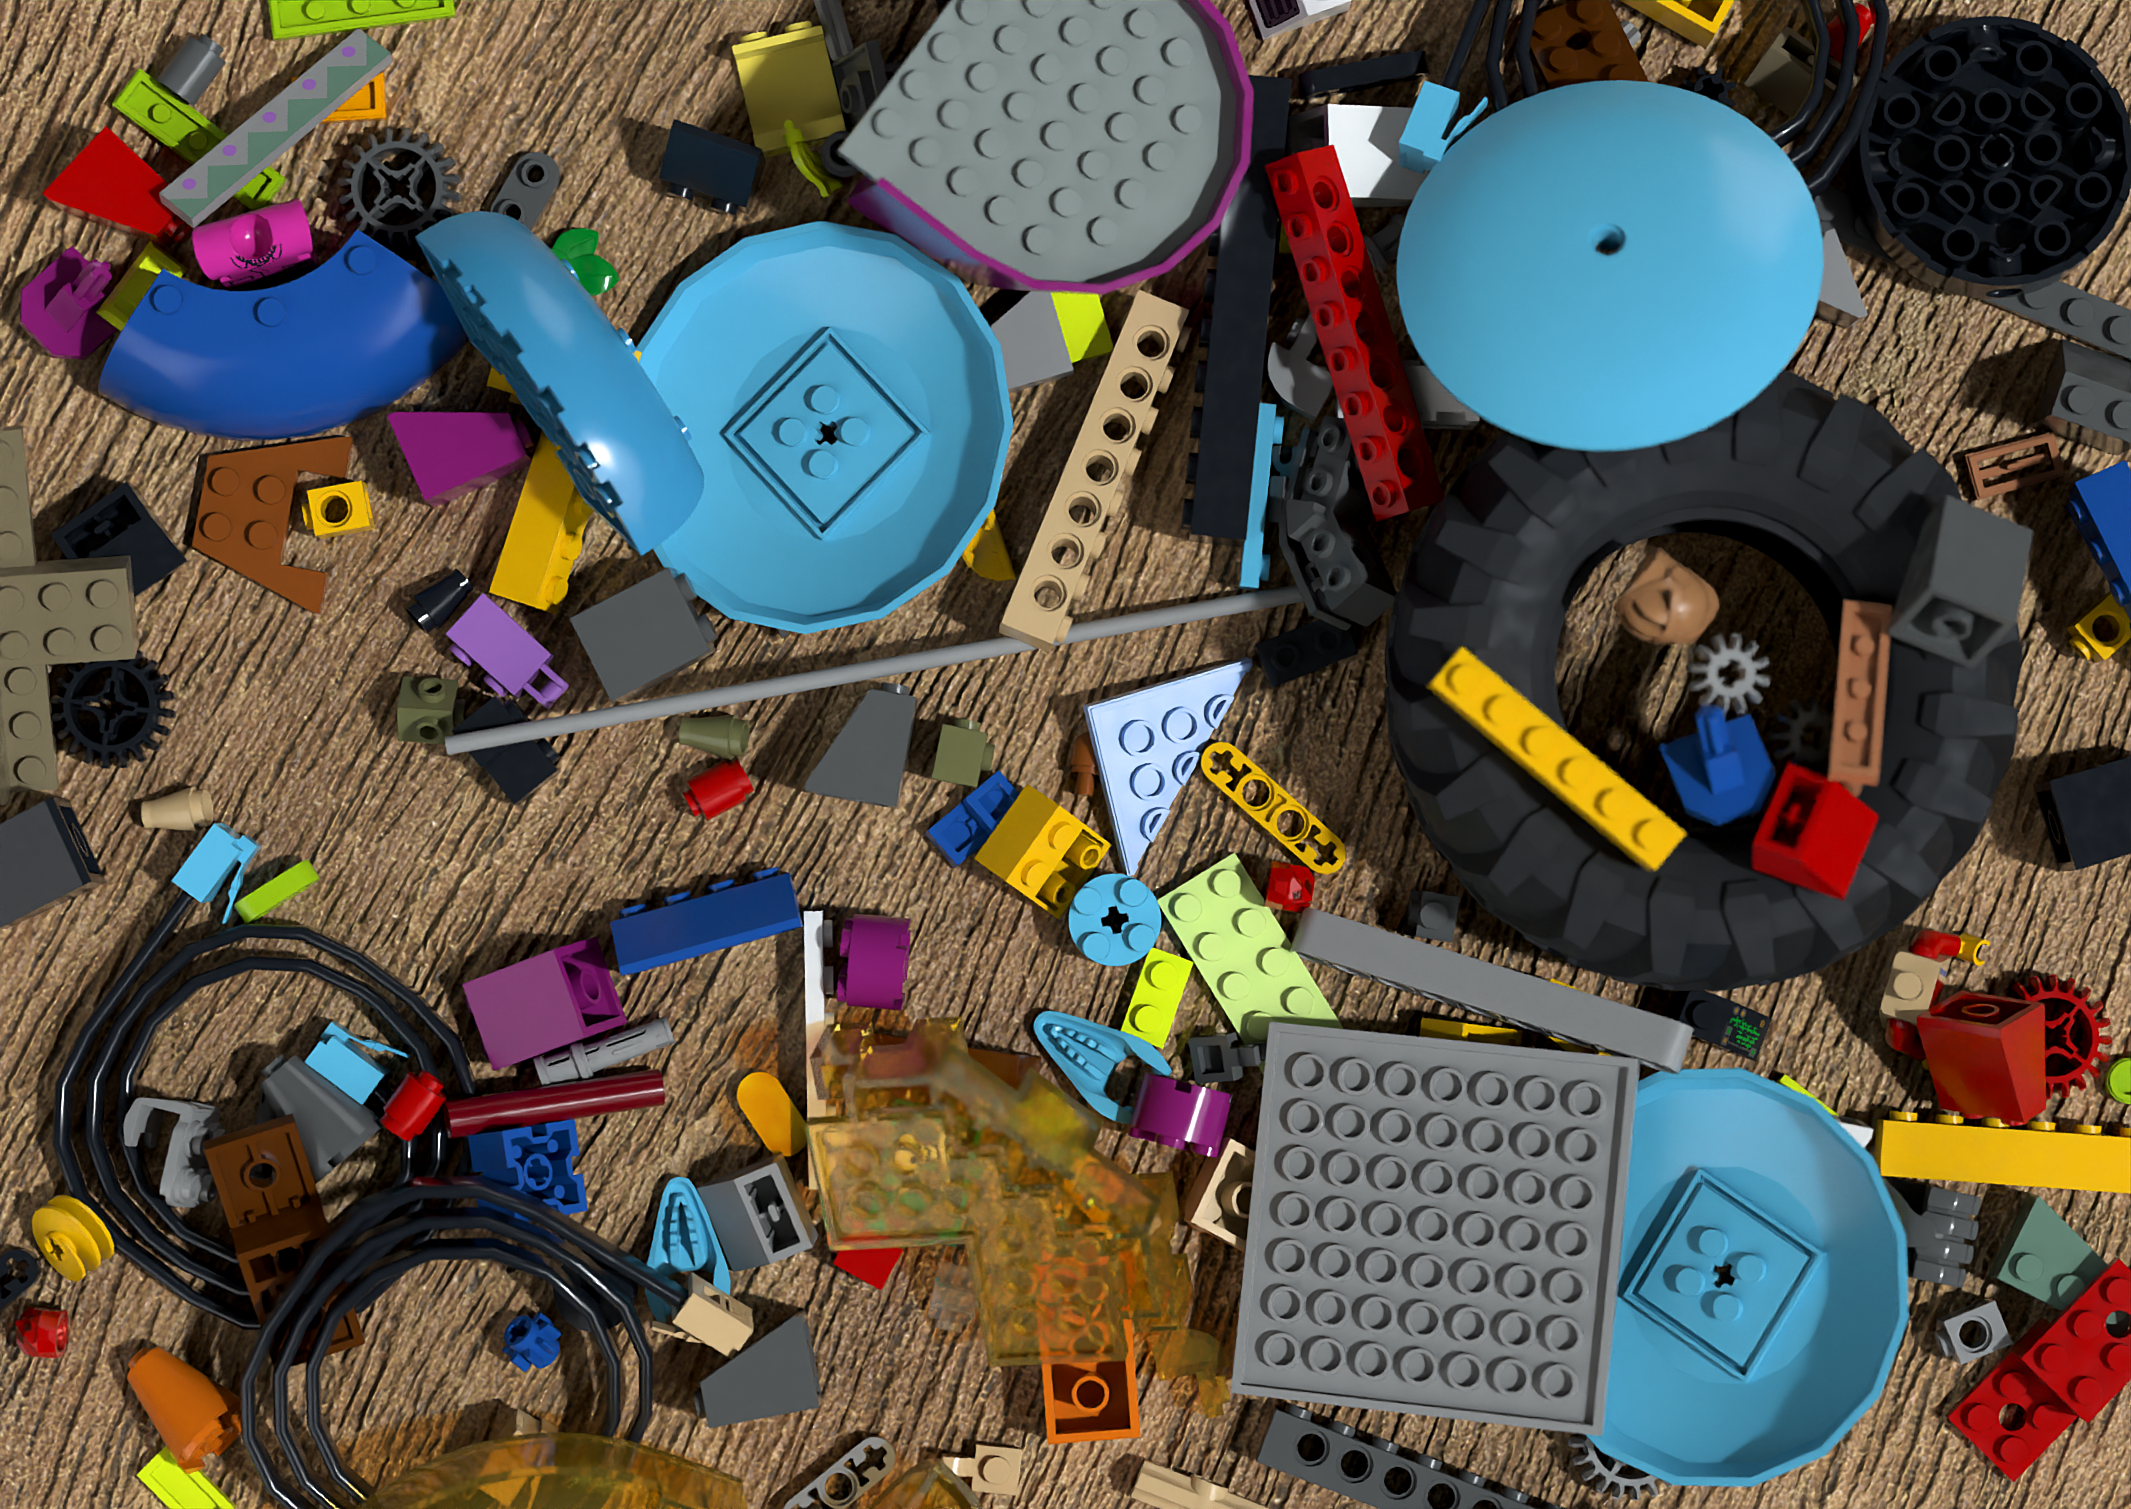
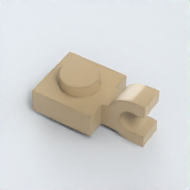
M975 1443L974 1457L941 1453L940 1472L941 1475L971 1477V1491L1017 1496L1022 1448Z

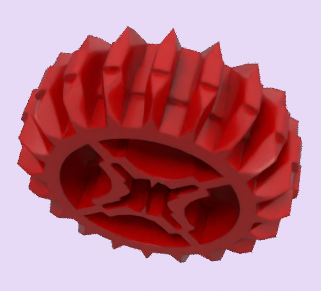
M2047 975L2044 989L2039 978L2032 976L2028 978L2029 993L2020 983L2012 985V992L2017 999L2037 1002L2042 999L2053 998L2066 1004L2060 1012H2055L2052 1017L2045 1020V1029L2056 1028L2058 1034L2053 1036L2058 1037L2057 1044L2061 1046L2045 1045V1058L2055 1054L2072 1064L2060 1073L2046 1075V1099H2051L2054 1085L2059 1096L2066 1098L2070 1096L2069 1081L2077 1090L2082 1091L2087 1088L2086 1082L2081 1075L2083 1072L2092 1078L2100 1076L2099 1070L2091 1063L2093 1060L2108 1062L2109 1056L2106 1053L2099 1052L2098 1046L2099 1044H2112V1037L2099 1035V1028L2107 1027L2111 1022L2109 1018L2095 1019L2094 1014L2099 1012L2104 1006L2101 1001H2094L2088 1005L2085 1004L2091 994V990L2088 987L2081 988L2073 995L2075 980L2072 978H2066L2059 990L2056 975ZM2076 1014L2081 1021L2084 1032L2081 1052H2078V1048L2071 1042L2069 1036Z

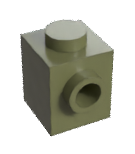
M954 718L952 726L942 724L932 780L978 788L981 770L990 772L995 749L994 744L987 743L988 733L979 731L981 723Z

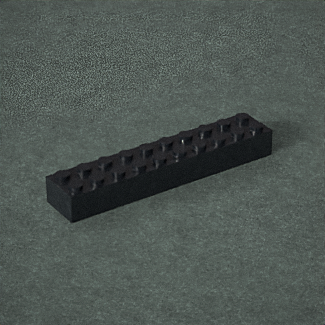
M1248 75L1254 91L1250 163L1220 226L1209 236L1208 256L1216 257L1215 269H1207L1203 302H1210L1212 306L1211 315H1203L1201 320L1199 347L1207 348L1206 361L1198 360L1194 393H1201L1203 397L1202 407L1194 406L1192 411L1190 439H1198L1197 453L1189 452L1185 484L1194 485L1193 498H1184L1180 529L1189 530V542L1243 547L1247 538L1279 214L1265 165L1284 158L1292 79Z

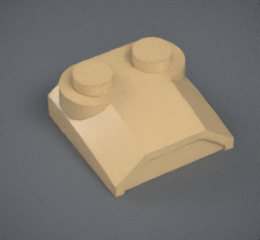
M1222 1138L1218 1157H1206L1187 1197L1184 1207V1221L1189 1223L1195 1230L1208 1233L1245 1253L1256 1152L1231 1138Z

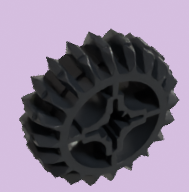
M137 650L135 659H128V661L125 659L82 662L84 665L82 670L74 663H67L65 666L66 670L74 676L71 682L59 677L56 679L55 684L58 687L65 688L66 693L64 697L52 695L50 702L63 705L64 712H56L51 715L52 722L61 723L66 721L67 726L60 729L56 735L61 740L72 736L75 737L67 749L71 754H76L86 747L83 755L84 763L92 764L100 753L101 768L110 769L113 764L114 755H116L120 768H128L130 752H132L138 762L142 763L147 760L146 753L142 748L143 745L146 744L153 751L161 749L160 743L153 738L155 732L170 736L172 730L169 727L160 725L162 717L169 719L176 717V711L163 709V702L175 700L176 695L172 691L160 693L159 688L166 685L170 678L167 674H161L152 678V675L159 666L156 660L152 659L143 667H140L144 652ZM111 670L110 678H106L104 689L95 696H80L85 685L94 676ZM125 670L135 675L141 681L147 692L149 704L134 702L129 698L127 682L124 681ZM115 695L117 702L135 709L134 711L122 710L121 714L115 712L116 718L111 719L110 712L104 711L103 708L92 706V704H104L106 700L112 701L110 696ZM78 710L90 711L97 715L100 723L99 732L103 733L101 743L94 740L85 731L81 724ZM137 717L147 718L141 730L133 738L116 744L117 735H121L123 724L127 720Z

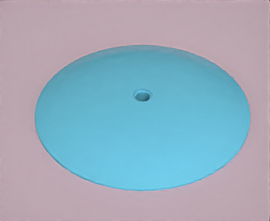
M1629 80L1592 81L1540 92L1515 102L1476 125L1448 149L1442 156L1441 161L1434 165L1419 187L1408 210L1397 254V287L1405 325L1418 354L1433 376L1466 408L1495 426L1514 435L1542 444L1590 451L1628 450L1658 445L1703 430L1730 416L1750 402L1776 378L1801 344L1814 317L1821 292L1824 269L1823 239L1819 217L1812 196L1799 171L1786 153L1749 119L1708 97L1674 86ZM1606 249L1616 250V252L1611 254L1600 253Z

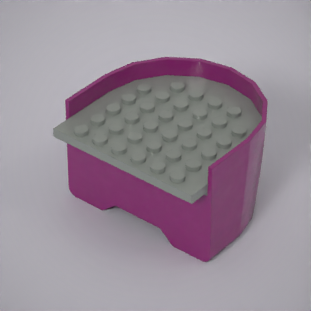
M950 0L836 151L837 154L864 174L846 199V202L886 233L898 235L954 275L973 284L1001 289L1078 295L1105 294L1169 272L1220 226L1250 163L1254 91L1232 26L1210 0Z

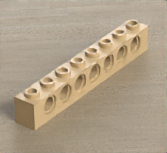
M1138 289L1002 618L999 633L1050 653L1054 641L1064 643L1074 619L1066 615L1072 599L1081 602L1091 577L1083 573L1089 557L1098 560L1108 534L1100 531L1106 515L1112 518L1116 517L1125 492L1117 490L1123 474L1132 477L1142 453L1141 450L1134 448L1140 432L1147 435L1150 434L1159 409L1151 407L1157 391L1164 394L1167 393L1176 368L1168 365L1174 350L1183 353L1193 327L1185 324L1190 310ZM1143 340H1152L1160 346L1162 353L1156 357H1146L1139 351L1137 345ZM1135 381L1144 388L1145 394L1137 399L1128 398L1122 393L1120 386L1124 382ZM1110 422H1118L1126 428L1128 436L1122 440H1112L1106 436L1103 427ZM1095 463L1103 464L1109 469L1111 477L1104 482H1096L1087 475L1086 468ZM1076 505L1087 506L1092 511L1094 519L1085 524L1077 523L1070 517L1069 510ZM1057 547H1068L1074 551L1077 560L1071 565L1063 566L1054 561L1051 552ZM1042 588H1049L1057 593L1060 602L1051 608L1042 607L1036 602L1034 594Z

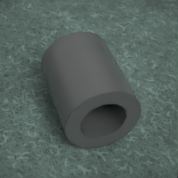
M202 33L197 40L188 35L156 80L194 107L226 62L219 57L224 49Z

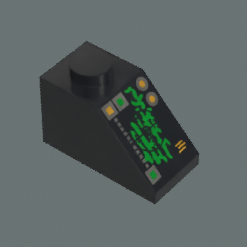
M1683 991L1672 1018L1692 1027L1694 1030L1691 1037L1752 1061H1756L1772 1020L1768 1016L1708 991Z

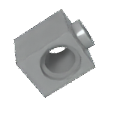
M1989 1298L1936 1319L1941 1330L1934 1332L1943 1356L1945 1358L1952 1356L1953 1361L1961 1365L2013 1344L1995 1300ZM1975 1320L1980 1326V1337L1974 1344L1964 1345L1959 1337L1960 1328L1965 1322Z

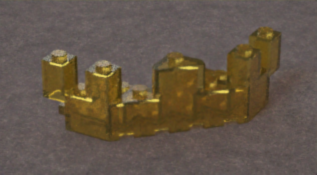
M962 1016L916 1019L905 1043L898 1045L876 1046L872 1022L827 1024L810 1056L818 1100L845 1098L848 1115L809 1117L805 1124V1130L830 1251L965 1244L989 1367L1125 1361L1128 1354V1346L1123 1319H1133L1135 1333L1181 1331L1194 1293L1187 1253L1172 1254L1170 1237L1179 1215L1172 1172L1127 1173L1094 1148L1104 1121L1031 1067L1021 1076L1015 1089H1013L975 1061L968 1053Z

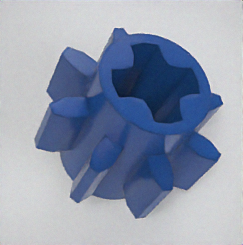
M539 1311L533 1319L526 1315H521L513 1319L507 1326L504 1333V1341L507 1345L502 1351L523 1372H526L531 1364L541 1369L550 1365L557 1357L560 1349L557 1339L561 1336V1332L553 1326L554 1323Z

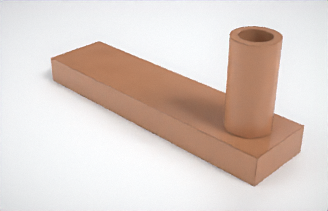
M1844 600L1828 780L1839 782L1857 797L1861 793L1863 784L1877 786L1879 778L1890 635L1887 634V630L1892 616V605Z

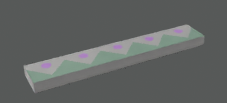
M358 28L159 193L161 203L191 227L195 228L392 63L391 53Z

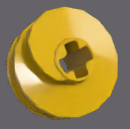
M56 1195L48 1201L47 1206H42L35 1211L32 1218V1230L37 1245L46 1260L58 1273L68 1280L75 1282L82 1280L86 1275L85 1270L91 1272L101 1265V1259H110L114 1255V1243L108 1229L102 1220L78 1199L68 1195Z

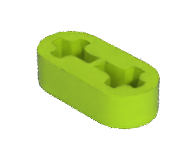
M306 859L234 904V907L244 923H252L320 880V877L309 859Z

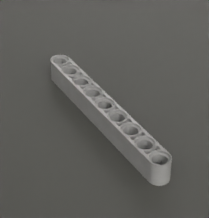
M1304 908L1290 949L1291 953L1297 952L1300 958L1608 1055L1640 1059V1065L1671 1074H1679L1694 1030L1692 1027L1670 1018L1313 908Z

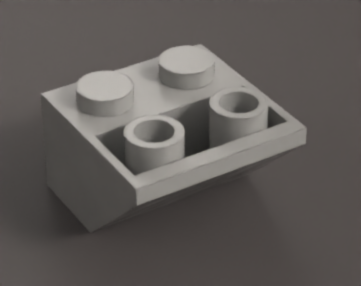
M782 1152L697 1187L733 1272L773 1264L812 1248L818 1238L817 1231Z

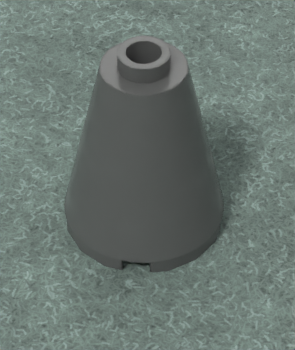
M281 1054L261 1071L266 1080L260 1084V1087L276 1117L280 1118L292 1113L294 1115L315 1183H318L333 1168L384 1126L380 1122L381 1117L364 1104L358 1103L296 1055L287 1060Z

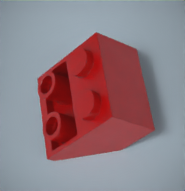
M1788 763L1753 843V869L1844 901L1877 825L1879 816L1839 782L1828 780V776Z

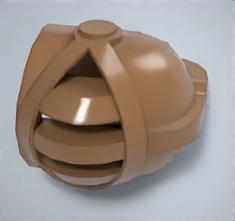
M1656 547L1641 562L1612 609L1617 612L1624 627L1632 635L1643 641L1658 644H1689L1694 642L1704 632L1710 621L1714 618L1718 611L1719 600L1714 589L1693 571L1681 565L1660 547Z

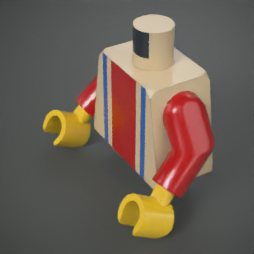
M1922 930L1915 934L1910 945L1905 944L1897 950L1879 1010L1882 1028L1886 1029L1885 1040L1891 1048L1918 1061H1922L1923 1067L1930 1071L1917 1028V1016L1938 1004L1951 958L1956 956L1958 959L1981 966L1985 963V960L1977 958L1976 953L1982 944L1990 945L1988 940L1969 933H1962L1958 936L1939 931Z

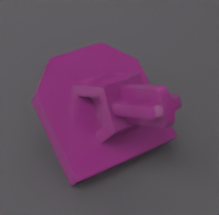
M73 246L67 249L21 290L20 325L52 358L85 360L118 331L117 328L96 313L114 288L108 283L112 278L109 272L111 269L110 264L107 261L101 263L97 259H92L88 262Z

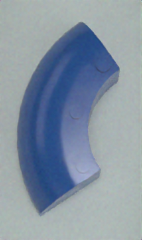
M357 229L347 243L319 268L294 281L268 289L254 291L212 289L196 285L162 269L117 338L102 370L98 391L102 396L138 416L194 435L233 441L308 437L330 431V429L338 428L354 421H360L389 407L388 405L423 385L425 380L435 374L464 347L469 338L439 283Z

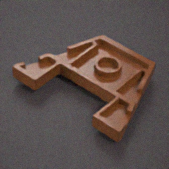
M345 436L208 456L192 547L305 609L322 615L329 574L282 565L299 473L306 472L347 480L354 439Z

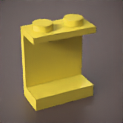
M810 21L799 22L786 26L784 28L785 34L768 37L767 32L752 33L741 37V44L732 46L755 147L762 149L765 158L791 152L783 137L786 133L784 127L786 120H791L795 129H801L808 148L823 145L824 141L835 132L846 131L821 25L812 27Z

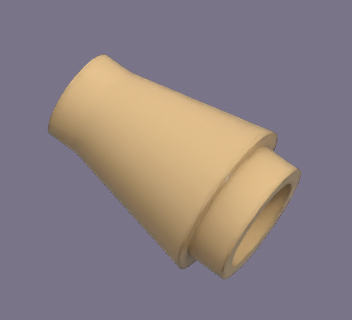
M195 786L152 801H144L141 805V817L144 827L146 829L164 828L200 832L203 827L211 826L213 822V804L208 790H198Z

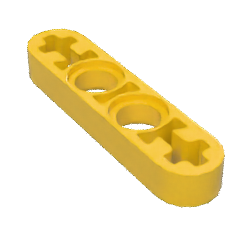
M1226 742L1213 743L1205 749L1201 756L1200 766L1206 778L1302 863L1317 874L1324 875L1334 873L1341 868L1346 857V850L1342 841L1235 746ZM1228 751L1233 756L1229 764L1238 773L1243 764L1251 770L1250 773L1239 780L1234 791H1231L1226 786V783L1233 780L1230 775L1225 771H1220L1216 775L1210 770L1213 765V761L1209 758L1211 753L1216 752L1221 755ZM1251 780L1264 782L1269 790V797L1266 803L1258 807L1247 804L1243 799V787ZM1287 810L1296 811L1303 818V829L1294 837H1287L1281 834L1277 827L1279 815ZM1312 825L1320 831L1313 839L1322 846L1327 845L1329 842L1335 845L1336 848L1332 854L1337 860L1333 865L1328 862H1324L1320 866L1314 862L1317 853L1308 844H1306L1303 852L1295 847V844L1307 837Z

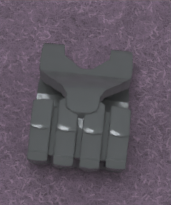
M1881 1176L1906 1233L1907 1276L1962 1288L1966 1279V1269L1959 1268V1263L1970 1264L1974 1251L1972 1245L1964 1244V1239L1975 1240L1979 1226L1977 1221L1968 1220L1969 1214L1977 1216L1981 1205V1197Z

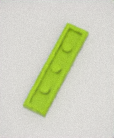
M268 0L272 36L275 42L352 32L358 28L360 30L456 18L454 0Z
M140 68L112 103L115 108L191 165L195 164L228 136L223 130ZM268 166L235 193L233 197L252 211L265 208L274 199L287 179Z

